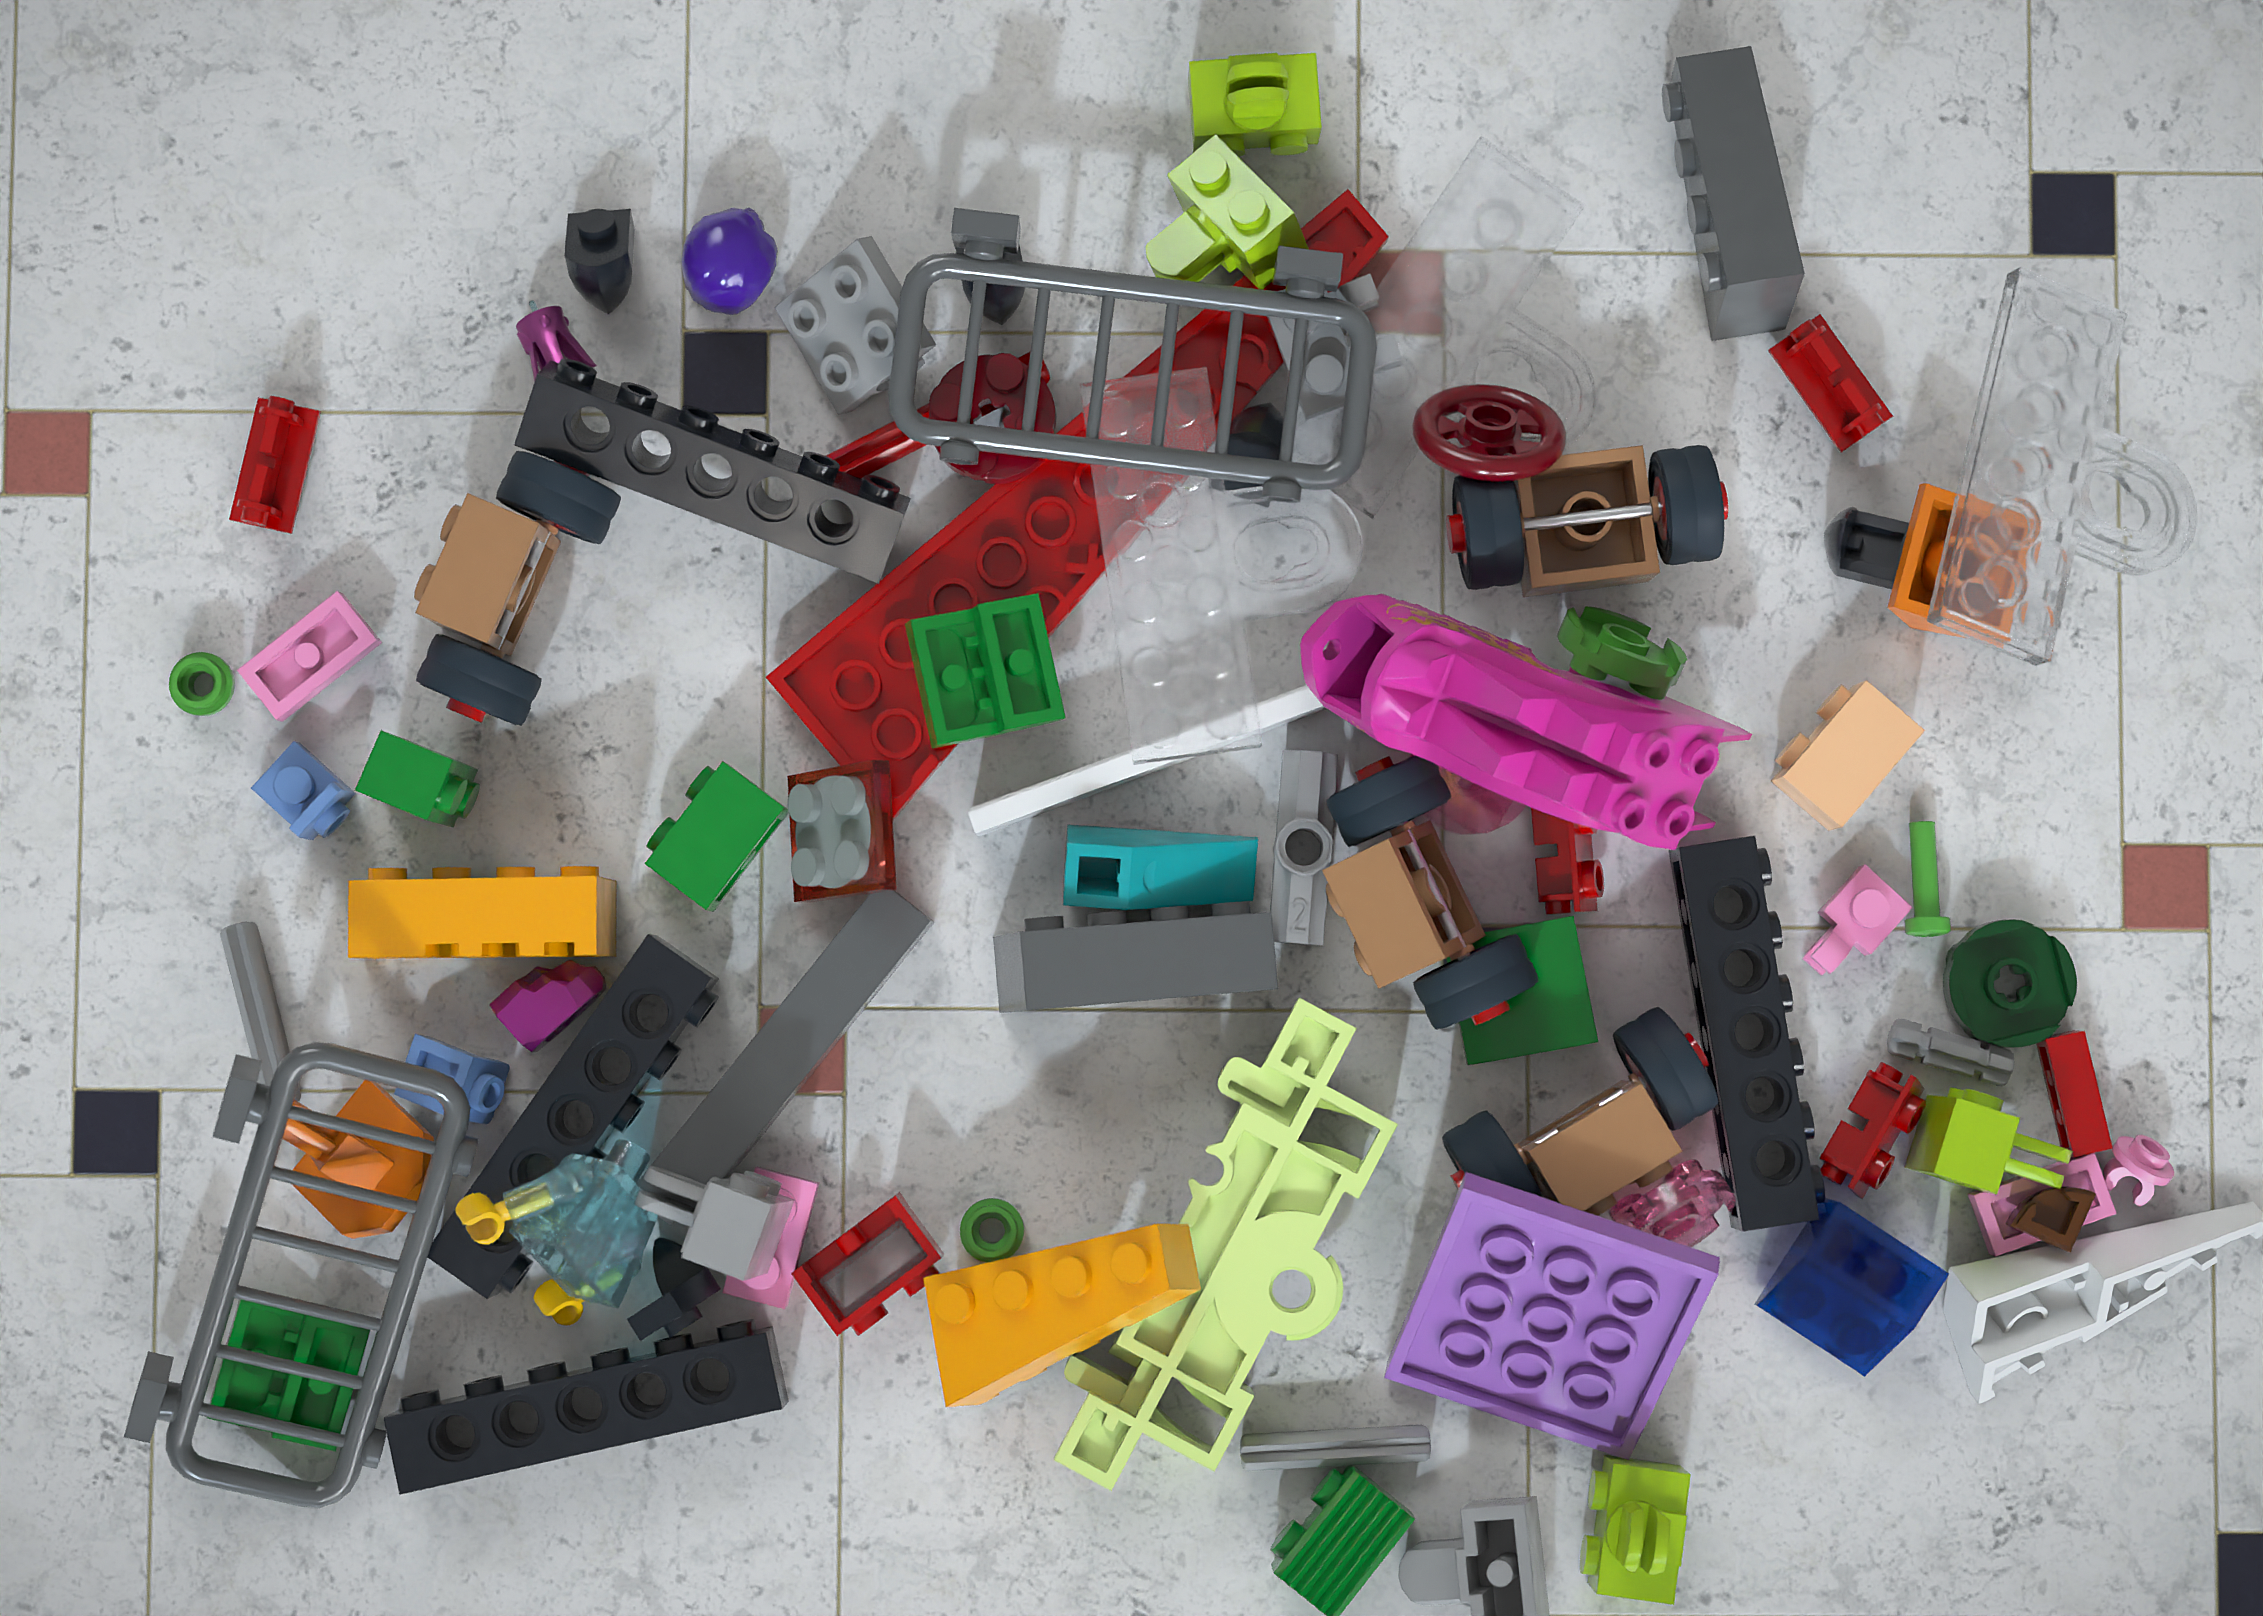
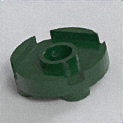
M2009 919L1992 921L1975 927L1960 942L1954 944L1949 949L1946 956V968L1943 973L1944 998L1952 1017L1970 1038L1998 1047H2026L2047 1039L2061 1026L2058 1024L2065 1017L2068 1007H2072L2077 993V976L2072 958L2059 940L2054 936H2049L2043 929L2033 926L2034 924L2023 920ZM2008 965L2012 974H2023L2025 979V986L2016 989L2017 1000L2013 1002H2008L2005 994L1996 993L1994 988V981L2000 978V969Z

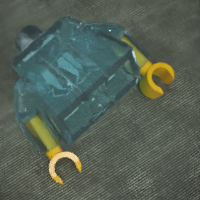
M618 1139L605 1160L573 1153L564 1157L557 1167L539 1178L504 1192V1200L497 1204H493L485 1194L472 1193L465 1196L458 1202L455 1208L456 1214L461 1222L466 1225L465 1228L471 1238L480 1244L495 1242L504 1230V1222L512 1219L514 1223L509 1232L552 1277V1279L541 1284L535 1291L533 1296L535 1303L544 1315L552 1316L557 1324L569 1326L576 1323L582 1316V1302L585 1300L589 1303H598L618 1309L632 1278L641 1269L643 1252L658 1219V1214L642 1209L634 1204L638 1192L641 1190L636 1183L648 1165L650 1156L637 1144L624 1139Z

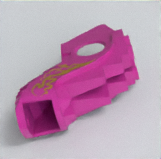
M1382 593L1336 601L1304 633L1300 643L1301 664L1305 683L1325 708L1389 748L1408 752L1429 760L1479 786L1541 812L1591 828L1619 833L1635 842L1650 847L1676 850L1679 840L1688 832L1714 828L1716 822L1694 811L1693 806L1704 779L1715 770L1718 764V745L1722 742L1750 740L1752 736L1750 732L1739 726L1669 697H1665L1662 700L1646 697L1633 690L1629 682L1609 674L1605 680L1599 681L1585 677L1571 667L1569 671L1551 668L1539 661L1528 647L1506 638L1502 639L1478 627L1469 626L1448 615H1441L1418 604L1398 600ZM1329 642L1327 648L1323 651L1325 645Z

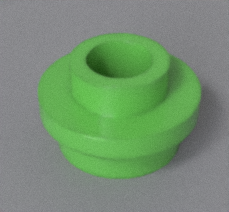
M206 652L191 653L180 659L172 669L169 677V691L173 701L183 711L196 716H209L221 711L230 702L235 689L234 675L229 665L220 657ZM208 673L213 679V688L207 695L199 696L194 689L195 680L201 674Z
M987 1198L974 1203L966 1211L960 1224V1238L964 1248L972 1257L986 1263L1010 1258L1019 1249L1024 1236V1224L1020 1213L1009 1202L998 1198ZM996 1218L1002 1222L1005 1232L999 1241L989 1242L982 1237L980 1226L984 1220Z

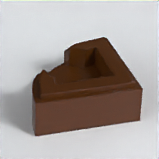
M2061 1186V1189L2051 1187L2040 1190L2027 1197L2013 1210L2006 1225L2071 1253L2096 1193L2068 1186Z

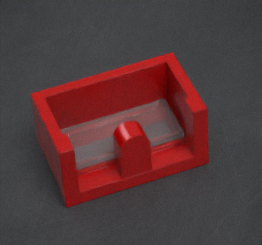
M899 1192L794 1270L791 1275L836 1336L840 1335L850 1326L859 1336L889 1313L882 1304L885 1300L901 1288L911 1297L925 1287L923 1277L940 1274L934 1264L944 1256V1253Z

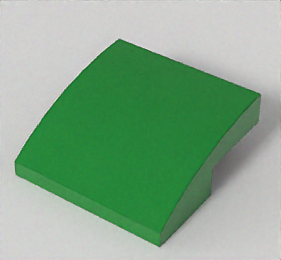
M1038 593L981 603L972 609L911 619L905 623L932 748L1023 730L1066 718Z
M1574 915L1484 932L1486 936L1472 943L1474 949H1477L1507 935L1517 934L1526 949L1527 957L1538 974L1539 982L1530 989L1507 1000L1510 1010L1478 1025L1474 1024L1471 1017L1459 1022L1467 1065L1598 1042ZM1450 956L1446 958L1447 963L1451 961Z
M239 1299L226 1345L357 1376L370 1330ZM222 1358L209 1404L341 1434L354 1388ZM207 1417V1419H212V1420L221 1421V1422H225V1423L235 1424V1423H231V1422L222 1421V1420H218V1419H213V1418ZM271 1432L272 1438L335 1452L337 1446Z

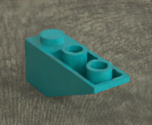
M1067 824L1063 906L1133 910L1253 901L1258 837Z

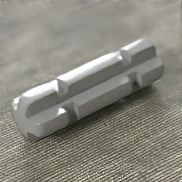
M1896 1019L1891 1026L1887 1038V1051L1891 1055L1911 1061L1914 1060L1915 1055L1922 1057L1921 1064L1969 1078L1974 1073L1980 1074L1979 1081L1996 1086H2005L2011 1077L2015 1062L2014 1054L2008 1049L1988 1044L1986 1049L1979 1048L1981 1041L1933 1027L1924 1032L1921 1031L1922 1024L1906 1019Z

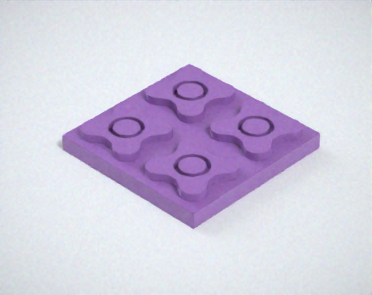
M1466 1172L1388 1358L1384 1378L1629 1460L1719 1274L1720 1257Z

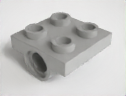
M872 236L856 239L774 307L838 415L855 410L872 395L888 390L890 384L902 286ZM924 323L917 371L925 364L922 356L936 346Z

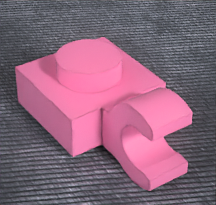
M1866 864L1859 866L1818 911V914L1831 927L1806 952L1802 959L1820 975H1823L1825 972L1831 974L1846 958L1853 946L1864 956L1872 954L1913 907Z

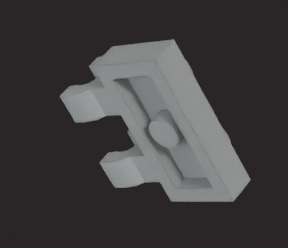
M1371 274L1347 282L1337 288L1336 292H1324V297L1337 298L1353 303L1363 312L1379 307L1377 301L1379 300V295ZM1267 316L1289 374L1295 319ZM1308 321L1299 403L1306 420L1344 407L1350 350L1341 326ZM1393 333L1376 339L1377 350L1374 375L1401 366L1400 360L1402 356Z

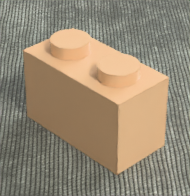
M1867 680L1852 686L1849 690L1842 684L1838 686L1816 711V714L1823 721L1807 738L1801 732L1798 733L1775 759V762L1782 769L1771 782L1828 831L1842 828L1925 731Z

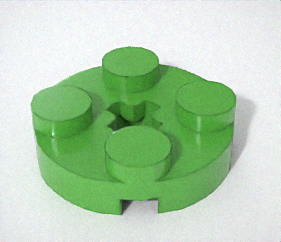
M1585 606L1581 617H1578L1574 607L1569 608L1557 633L1559 642L1569 652L1574 654L1569 664L1573 670L1585 677L1599 681L1605 680L1609 674L1629 682L1633 690L1652 699L1662 700L1666 697L1669 688L1676 685L1687 661L1685 652L1669 638H1667L1663 649L1649 641L1647 637L1651 627L1625 615L1598 607Z

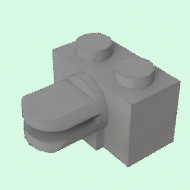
M648 1165L644 1180L698 1202L695 1208L656 1193L639 1190L634 1203L642 1209L690 1226L681 1252H683L682 1258L742 1281L768 1273L794 1203V1199L778 1194L782 1183L758 1173L745 1171L744 1175L732 1173L731 1178L720 1179L713 1176L707 1184L672 1171Z
M1537 1496L1474 1500L1460 1509L1462 1538L1421 1541L1404 1554L1399 1564L1398 1578L1402 1590L1409 1600L1420 1605L1470 1603L1471 1616H1550Z

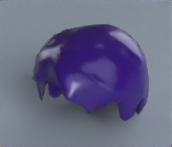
M749 207L746 209L730 208L704 216L692 227L686 237L681 259L685 288L689 291L693 301L709 311L727 315L741 313L758 299L772 278L776 268L778 250L774 238L764 231V224L755 210Z

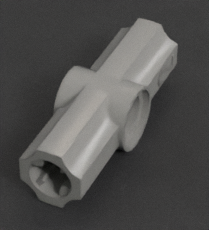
M1309 750L1282 751L1276 838L1273 845L1274 864L1270 902L1274 942L1324 945L1327 880L1322 870L1330 867L1333 853V817L1328 809L1326 800L1335 794L1338 754ZM1304 830L1312 833L1320 843V854L1315 863L1301 866L1289 859L1286 854L1285 844L1287 837L1291 833Z

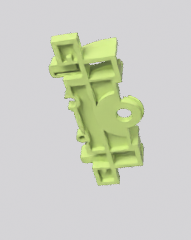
M1298 998L1261 1068L1241 1057H1233L1227 1062L1225 1067L1223 1066L1218 1075V1089L1224 1095L1241 1103L1227 1126L1228 1131L1223 1140L1207 1145L1205 1148L1208 1154L1215 1155L1221 1160L1223 1174L1216 1183L1211 1185H1203L1194 1178H1189L1188 1184L1192 1198L1178 1223L1189 1224L1201 1290L1132 1326H1125L1120 1329L1108 1353L1136 1368L1129 1380L1079 1353H1074L1068 1357L1064 1369L1065 1378L1070 1383L1087 1391L1088 1394L1054 1456L1055 1461L1112 1491L1143 1433L1215 1472L1254 1398L1252 1388L1243 1382L1270 1331L1286 1335V1340L1288 1341L1302 1340L1318 1334L1335 1318L1343 1297L1342 1275L1332 1255L1325 1258L1314 1248L1343 1193L1346 1192L1359 1199L1398 1126L1397 1123L1326 1086L1357 1028ZM1314 1108L1327 1109L1349 1115L1379 1129L1364 1160L1334 1147L1298 1140ZM1298 1270L1308 1277L1311 1284V1293L1308 1300L1302 1306L1286 1308L1275 1300L1272 1291L1273 1283L1276 1277L1283 1271ZM1172 1377L1178 1379L1206 1407L1225 1418L1226 1421L1212 1446L1184 1430L1157 1405Z

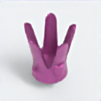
M533 300L529 302L532 313L522 318L516 324V329L518 331L517 336L525 353L530 355L534 382L539 373L538 364L540 370H542L550 360L559 363L561 359H564L562 353L567 359L579 361L590 367L597 366L569 331V320L564 316L562 307L549 306L538 310Z

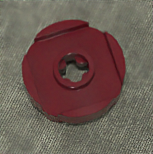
M1010 353L978 355L970 424H974L975 421L982 417L981 408L983 406L992 404L996 409L1005 407L1010 412V415L1003 419L1004 428L1021 430L1029 366ZM964 361L950 369L942 377L939 385L933 389L929 399V419L957 422ZM1041 377L1034 431L1054 434L1057 417L1055 404L1048 385ZM935 446L938 454L940 455L941 446ZM979 451L977 465L945 463L954 472L964 477L966 475L974 480H983L989 484H1005L1028 475L1042 463L1044 458Z

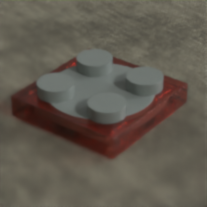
M868 760L787 776L794 902L812 903L897 890L890 762L887 760Z

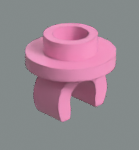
M2137 1135L2135 1138L2128 1136L2119 1137L2112 1146V1152L2115 1157L2107 1162L2103 1170V1177L2110 1191L2122 1177L2133 1176L2140 1180L2132 1191L2133 1203L2138 1206H2143L2152 1198L2154 1185L2165 1186L2174 1176V1169L2168 1161L2170 1159L2168 1151L2157 1141L2144 1135Z

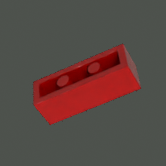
M2072 1030L2054 1034L2037 1043L2036 1046L2060 1147L2071 1150V1157L2113 1149L2085 1031Z

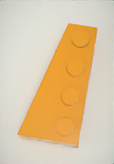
M596 866L560 867L559 877H535V867H496V878H471V868L436 867L432 868V879H407V868H368V880H348V958L616 957L617 881L599 877V867Z

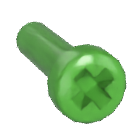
M1918 821L1909 823L1914 918L1904 920L1905 933L1914 937H1934L1948 934L1951 931L1950 918L1940 916L1935 822Z

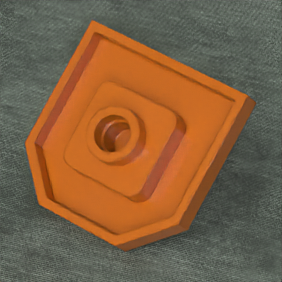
M364 1080L336 1115V1117L434 1141V1137L377 1082ZM294 1099L292 1106L311 1110ZM289 1118L282 1138L306 1153L294 1167L293 1171L415 1201L418 1200L432 1154ZM292 1184L342 1235L352 1239L391 1233L408 1213Z

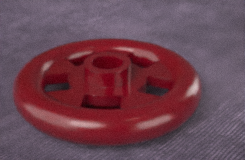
M1473 384L1442 390L1421 404L1412 422L1415 442L1428 459L1450 472L1479 480L1513 481L1535 476L1555 464L1566 446L1565 426L1558 414L1549 405L1528 393L1498 385ZM1457 412L1465 415L1459 422L1446 418ZM1522 433L1540 434L1541 439L1540 442L1522 441L1521 435ZM1452 438H1457L1459 443L1464 447L1460 448L1452 444L1448 440Z

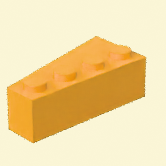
M1157 1223L923 1277L945 1407L981 1405L1000 1395L999 1392L1020 1381H1027L1046 1371L1047 1367L1100 1343L1102 1338L1125 1326H1132L1201 1290L1189 1224Z

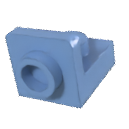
M296 741L292 742L251 787L255 793L291 824L289 829L295 835L308 840H314L318 834L323 838L332 834L349 815L350 809L345 805L356 794L308 749Z
M419 1034L414 1035L405 1061L406 1063L437 1070L452 1077L466 1093L470 1105L469 1122L489 1124L491 1122L495 1109L501 1103L504 1095V1084L510 1069L509 1064L495 1059L480 1057L435 1038ZM400 1088L395 1089L394 1095L443 1115V1107L437 1099Z

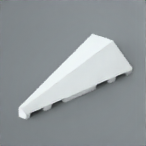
M2248 1202L2077 1239L2071 1253L2050 1245L1949 1267L1943 1312L1971 1395L1978 1404L1995 1396L1992 1384L2020 1367L2031 1375L2046 1366L2042 1357L2043 1353L2075 1338L2086 1342L2166 1294L2168 1291L2164 1281L2192 1264L2204 1271L2217 1263V1256L2214 1251L2228 1242L2248 1234L2255 1239L2263 1235V1212L2254 1202Z

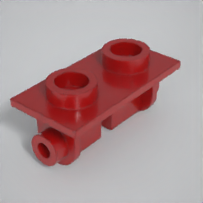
M1821 314L1812 320L1805 321L1790 332L1789 336L1768 350L1840 453L1893 417Z
M269 396V400L258 397L229 517L230 521L289 534L293 533L321 411L296 406L294 401L281 397Z
M1530 807L1534 845L1557 844L1558 856L1535 858L1538 903L1545 902V914L1571 913L1570 900L1574 901V912L1598 911L1597 898L1602 897L1604 893V873L1601 862L1598 859L1593 860L1591 834H1596L1598 829L1573 823Z
M1880 1062L1875 1072L1868 1070L1865 1079L1848 1107L1849 1111L1868 1121L1863 1131L1841 1120L1819 1157L1824 1162L1820 1168L1822 1176L1840 1186L1846 1176H1849L1852 1180L1848 1188L1861 1199L1864 1198L1869 1187L1878 1190L1884 1183L1895 1160V1156L1889 1154V1151L1901 1131L1909 1134L1915 1128L1926 1106V1100L1920 1098L1924 1087L1917 1077L1910 1075L1903 1087L1899 1082L1904 1074L1883 1062Z

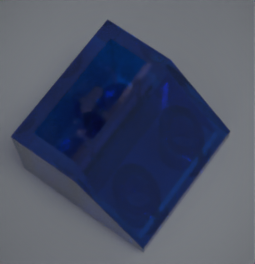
M1825 1198V1202L1819 1203L1817 1206L1820 1220L1808 1221L1754 1305L1865 1377L1915 1329L1949 1276V1273L1840 1201Z

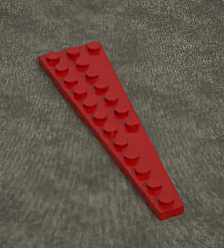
M1349 189L1301 228L1309 250L1343 253L1341 279L1338 288L1356 279L1383 248L1389 238L1387 233ZM1245 275L1232 285L1258 289ZM1272 281L1263 290L1281 291L1286 289V286L1273 285ZM1204 309L1176 332L1163 447L1208 452L1216 443L1231 312ZM1244 313L1231 421L1249 405L1284 364L1267 316ZM1162 345L1104 393L1099 439L1150 445ZM1089 406L1056 434L1086 437ZM1044 459L1036 469L1023 478L1010 483L995 484L880 580L879 584L874 585L769 673L766 679L847 775L857 777L862 781L873 796L879 813L891 824L958 746V744L937 748L931 747L905 623L911 619L972 609L981 603L1038 593L1049 639L1188 475Z

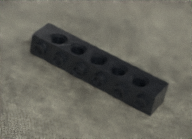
M561 359L559 363L550 360L537 374L514 446L879 584L911 500L910 497L899 494L900 487L895 483L875 475H865L863 479L844 473L839 471V463L819 453L804 452L803 456L781 449L778 447L780 442L775 437L759 430L743 429L742 433L721 426L718 424L719 418L716 415L702 408L685 405L679 410L658 402V395L642 385L623 382L619 387L596 378L597 371L579 361ZM584 407H594L601 410L608 418L609 431L598 433L590 430L582 420L581 409ZM654 430L663 434L670 443L671 453L659 456L649 452L643 445L642 432ZM712 453L724 457L731 466L732 476L723 479L711 476L702 465V456ZM767 477L783 479L790 486L793 498L787 501L771 499L762 488V480ZM828 500L841 501L852 511L853 520L846 524L833 523L824 515L821 504Z
M1755 836L1668 850L1701 1049L1709 1062V1066L1705 1067L1718 1097V1104L1712 1109V1116L1731 1228L1745 1232L1820 1220L1817 1204L1825 1202V1186L1819 1166L1810 1165L1806 1140L1814 1139V1120L1809 1103L1807 1101L1800 1102L1796 1076L1804 1074V1062L1798 1039L1796 1037L1789 1038L1785 1013L1793 1011V995L1787 975L1778 974L1775 949L1782 948L1783 939L1780 920L1776 911L1768 912L1764 886H1770L1772 883L1771 864L1767 850L1765 848L1757 849ZM1723 887L1735 890L1742 900L1743 908L1741 915L1733 923L1721 920L1714 910V898ZM1735 950L1746 953L1753 964V974L1750 980L1741 987L1732 984L1727 979L1724 971L1727 957ZM1748 1013L1758 1017L1764 1029L1761 1042L1751 1050L1743 1048L1735 1036V1027L1738 1020ZM1758 1077L1767 1079L1774 1089L1773 1103L1762 1113L1752 1111L1746 1102L1747 1087ZM1776 1141L1784 1151V1165L1777 1174L1766 1177L1757 1167V1153L1765 1143Z
M648 934L465 1196L472 1193H481L487 1195L493 1204H497L503 1200H510L536 1189L537 1187L532 1185L527 1177V1165L535 1154H543L552 1160L556 1168V1178L550 1187L553 1198L554 1195L561 1192L558 1185L564 1191L556 1196V1208L560 1217L565 1220L563 1202L571 1174L576 1165L579 1163L586 1171L583 1186L586 1187L601 1169L608 1156L600 1149L612 1131L616 1129L623 1134L643 1108L645 1102L637 1096L651 1076L660 1081L677 1060L682 1049L674 1043L688 1023L697 1028L714 1007L719 996L711 990L719 978L658 935ZM650 994L661 997L668 1008V1018L665 1024L654 1032L645 1029L637 1018L639 1003ZM612 1047L622 1049L628 1055L631 1062L630 1073L620 1084H614L606 1080L600 1069L602 1056ZM574 1100L587 1104L593 1113V1126L583 1137L571 1134L565 1127L563 1120L566 1107ZM554 1199L515 1215L518 1220L519 1229L512 1242H503L497 1239L490 1244H480L471 1238L465 1228L466 1225L461 1222L456 1214V1210H454L432 1241L428 1258L486 1299L499 1294L503 1288L512 1293L534 1263L526 1254L540 1235L549 1240L561 1226L563 1220L557 1215ZM569 1206L565 1207L566 1217L571 1210ZM533 1217L539 1222V1224L544 1228V1230L536 1223Z
M748 1319L717 1327L718 1338L693 1344L691 1333L680 1334L654 1341L655 1352L630 1358L628 1347L591 1355L592 1367L567 1372L565 1361L528 1369L529 1381L504 1386L502 1375L463 1384L465 1395L441 1400L439 1389L400 1398L402 1409L396 1410L384 1417L399 1495L781 1410L789 1400L773 1326L756 1330L754 1319ZM707 1358L717 1359L727 1367L729 1384L726 1389L710 1391L701 1385L697 1377V1368L701 1360ZM645 1372L653 1373L663 1381L666 1395L662 1404L647 1405L637 1397L634 1384L638 1374ZM577 1387H588L598 1393L602 1401V1411L599 1418L585 1419L575 1412L572 1406V1395ZM514 1401L527 1402L536 1410L538 1414V1427L534 1433H522L512 1426L509 1419V1410ZM459 1415L471 1422L475 1432V1438L471 1447H459L450 1441L446 1432V1425L450 1416Z

